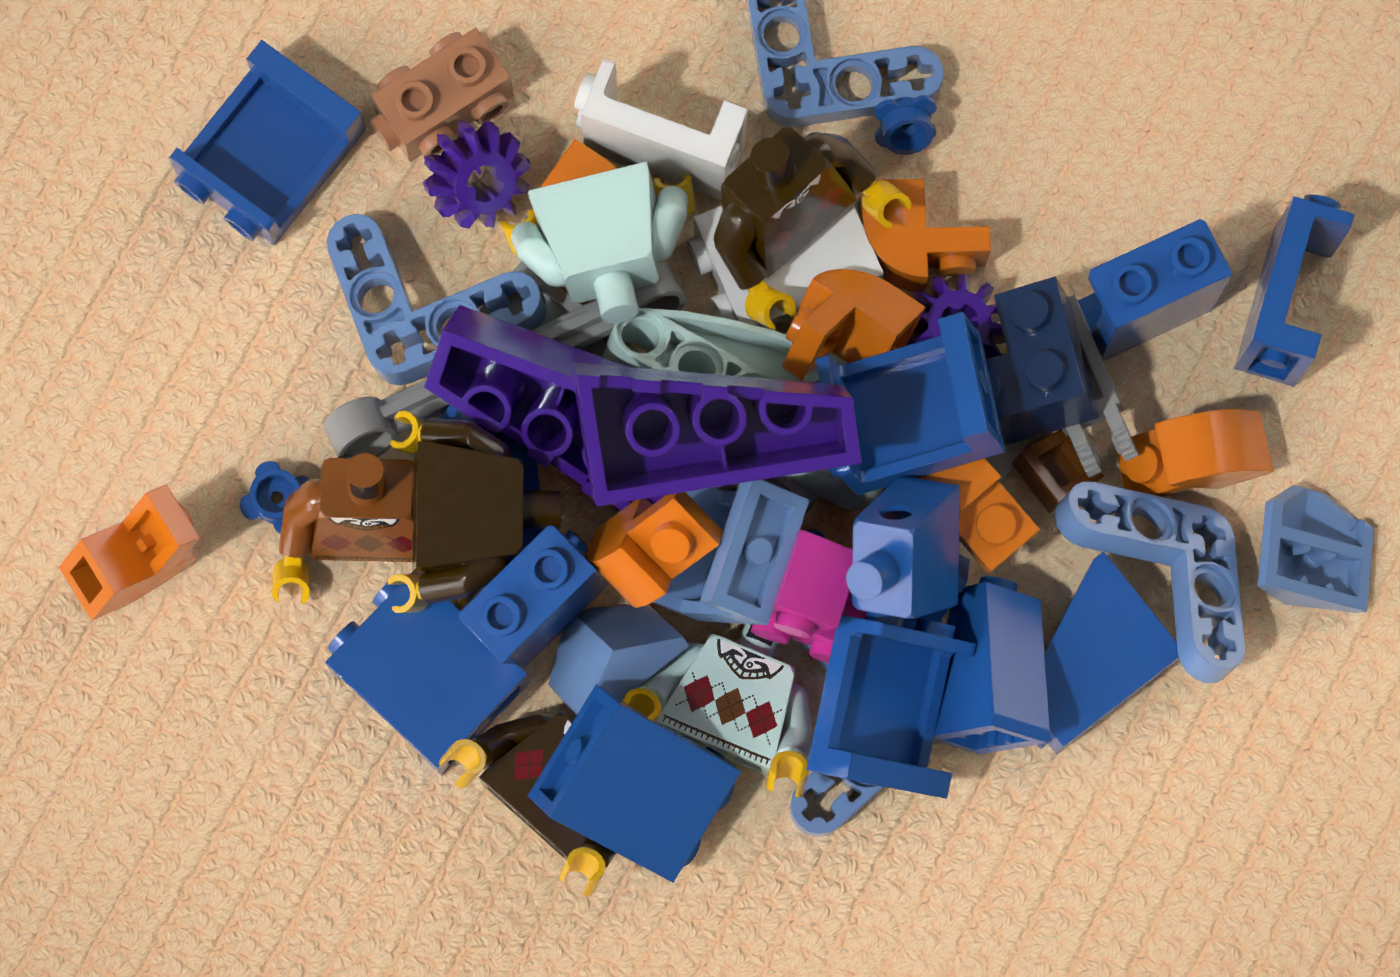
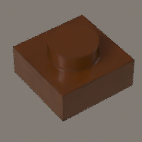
M1062 429L1025 449L1011 463L1049 514L1055 511L1058 503L1076 484L1081 482L1098 483L1104 477L1102 472L1091 477L1087 476L1070 436H1066Z

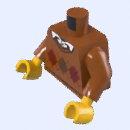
M369 453L357 454L352 458H328L322 462L319 479L306 481L288 496L283 509L279 553L285 555V557L279 560L272 570V597L276 602L279 601V588L283 584L290 582L301 586V604H305L310 597L311 573L310 567L303 561L304 557L310 556L311 560L412 562L413 461L379 459ZM467 597L459 599L460 606H464Z

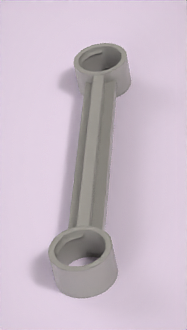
M660 262V280L653 285L634 289L638 308L681 311L686 303V295L670 265L666 262ZM597 300L530 331L581 349L609 336L615 323L603 322ZM424 380L383 400L377 397H362L349 401L335 409L326 418L323 428L337 458H352L361 453H369L379 457L392 447L390 445L391 440L396 441L398 434L412 428V425L394 419L399 411L405 410L427 420L442 414L450 404L424 388L426 382Z

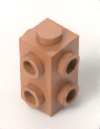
M477 27L463 36L460 32L447 35L431 48L429 58L411 69L407 65L398 67L379 81L377 84L378 90L371 94L377 115L370 119V123L389 151L399 146L409 162L422 154L424 156L438 155L443 152V149L437 142V134H445L453 141L457 138L455 133L458 132L459 121L468 122L469 124L476 121L481 125L484 120L491 121L508 107L509 102L507 99L514 95L511 76Z

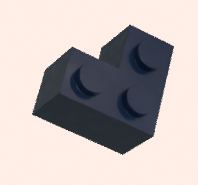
M1056 276L995 294L994 298L1008 353L986 359L1004 446L1100 418L1071 302Z

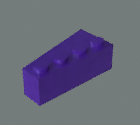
M459 305L442 330L424 388L494 434L501 431L528 449L526 455L546 468L549 464L553 465L583 485L581 491L593 498L590 490L571 362L626 366ZM664 496L646 499L649 501L651 505H653ZM633 501L615 503L612 505L620 510H623Z
M571 362L590 490L596 506L862 463L853 397L843 385Z

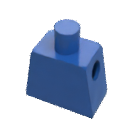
M900 476L856 517L853 525V561L846 574L847 586L852 593V603L856 609L915 619L954 607L958 604L960 485Z

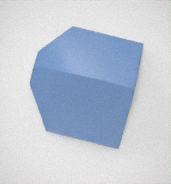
M1297 485L1288 487L1265 502L1258 587L1285 605L1352 613L1367 612L1374 528L1365 520L1354 518L1325 493Z
M631 605L590 608L576 616L562 631L548 684L554 693L577 715L596 684L614 693L620 699H624L626 693L639 687L689 647V644L680 633L649 605L634 608Z

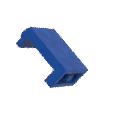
M261 40L246 58L250 68L247 75L185 152L176 148L169 156V160L176 174H178L174 183L183 192L202 205L209 198L228 211L223 217L224 220L250 241H254L260 235L272 245H275L364 134L366 127L362 113L265 41Z
M1315 194L1305 195L1304 199L1295 196L1291 199L1273 230L1234 369L1295 387L1314 361L1322 334L1285 324V319L1304 252L1331 258L1352 227L1355 215L1341 210L1339 202Z
M1198 219L1091 269L1088 280L1095 293L1078 300L1101 356L1106 361L1211 312L1233 274L1207 223L1202 219Z
M963 312L938 319L941 336L845 365H838L829 355L816 358L819 380L813 383L843 385L853 397L862 463L830 468L829 471L834 478L840 477L857 495L888 487L900 476L919 478L1006 452L981 335Z
M547 526L459 613V619L502 664L527 666L610 583L589 562L586 556L589 546L573 530H569L563 535L556 527Z
M387 582L372 601L378 608L360 626L355 621L347 624L330 642L327 649L332 655L325 663L338 679L345 682L442 776L456 761L450 760L443 766L439 765V760L451 745L460 739L472 740L482 734L530 684L529 677L518 665L502 664L459 619L461 611L450 601L429 604L424 610L416 613H395L392 607L405 605L410 598V590L407 584L388 585Z
M866 611L865 619L842 615L838 628L835 630L806 770L847 780L947 799L952 773L928 768L950 658L953 654L974 657L976 644L953 639L956 626L917 618L915 630L904 628L906 618Z
M596 684L537 779L528 797L551 819L674 883L681 869L687 866L696 856L700 847L701 837L716 812L723 809L730 801L734 792L735 781L742 771L710 747L703 748L636 711L617 695Z

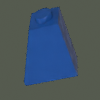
M1104 551L1091 562L1044 651L1050 732L1048 743L1037 746L1042 749L1049 744L1053 751L1059 754L1179 660L1175 639Z
M981 577L979 583L965 586L962 592L958 593V604L949 609L947 624L956 626L953 639L974 643L976 648L974 657L953 654L950 658L934 741L979 755L1048 743L1050 727L1041 600L1017 592V583L1000 577Z

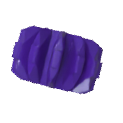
M484 120L479 129L475 131L468 122L459 121L458 138L452 141L445 134H437V142L443 149L441 155L424 156V165L434 173L422 181L424 190L431 197H437L434 202V208L442 217L454 215V219L460 227L470 229L475 220L479 218L485 227L494 228L496 211L502 209L506 214L516 215L517 208L510 199L513 195L528 194L529 184L519 176L531 169L530 160L523 153H517L520 148V141L510 132L500 135L499 128L493 122ZM484 166L486 169L482 177L478 179L476 175H472L474 182L469 183L468 179L471 173L476 171L481 175L480 167Z
M961 274L957 281L956 290L951 291L943 277L935 278L932 283L934 297L921 291H917L913 296V299L926 308L913 332L917 334L910 338L906 346L941 336L938 319L963 312L981 335L986 359L1003 355L999 347L995 345L1005 343L1001 324L997 323L1000 322L996 303L986 305L994 288L990 284L985 283L976 294L969 292L970 277L969 275Z

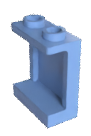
M763 480L740 483L737 491H723L713 487L686 492L723 530L722 539L716 548L673 578L667 593L653 603L698 621L768 625L809 500Z

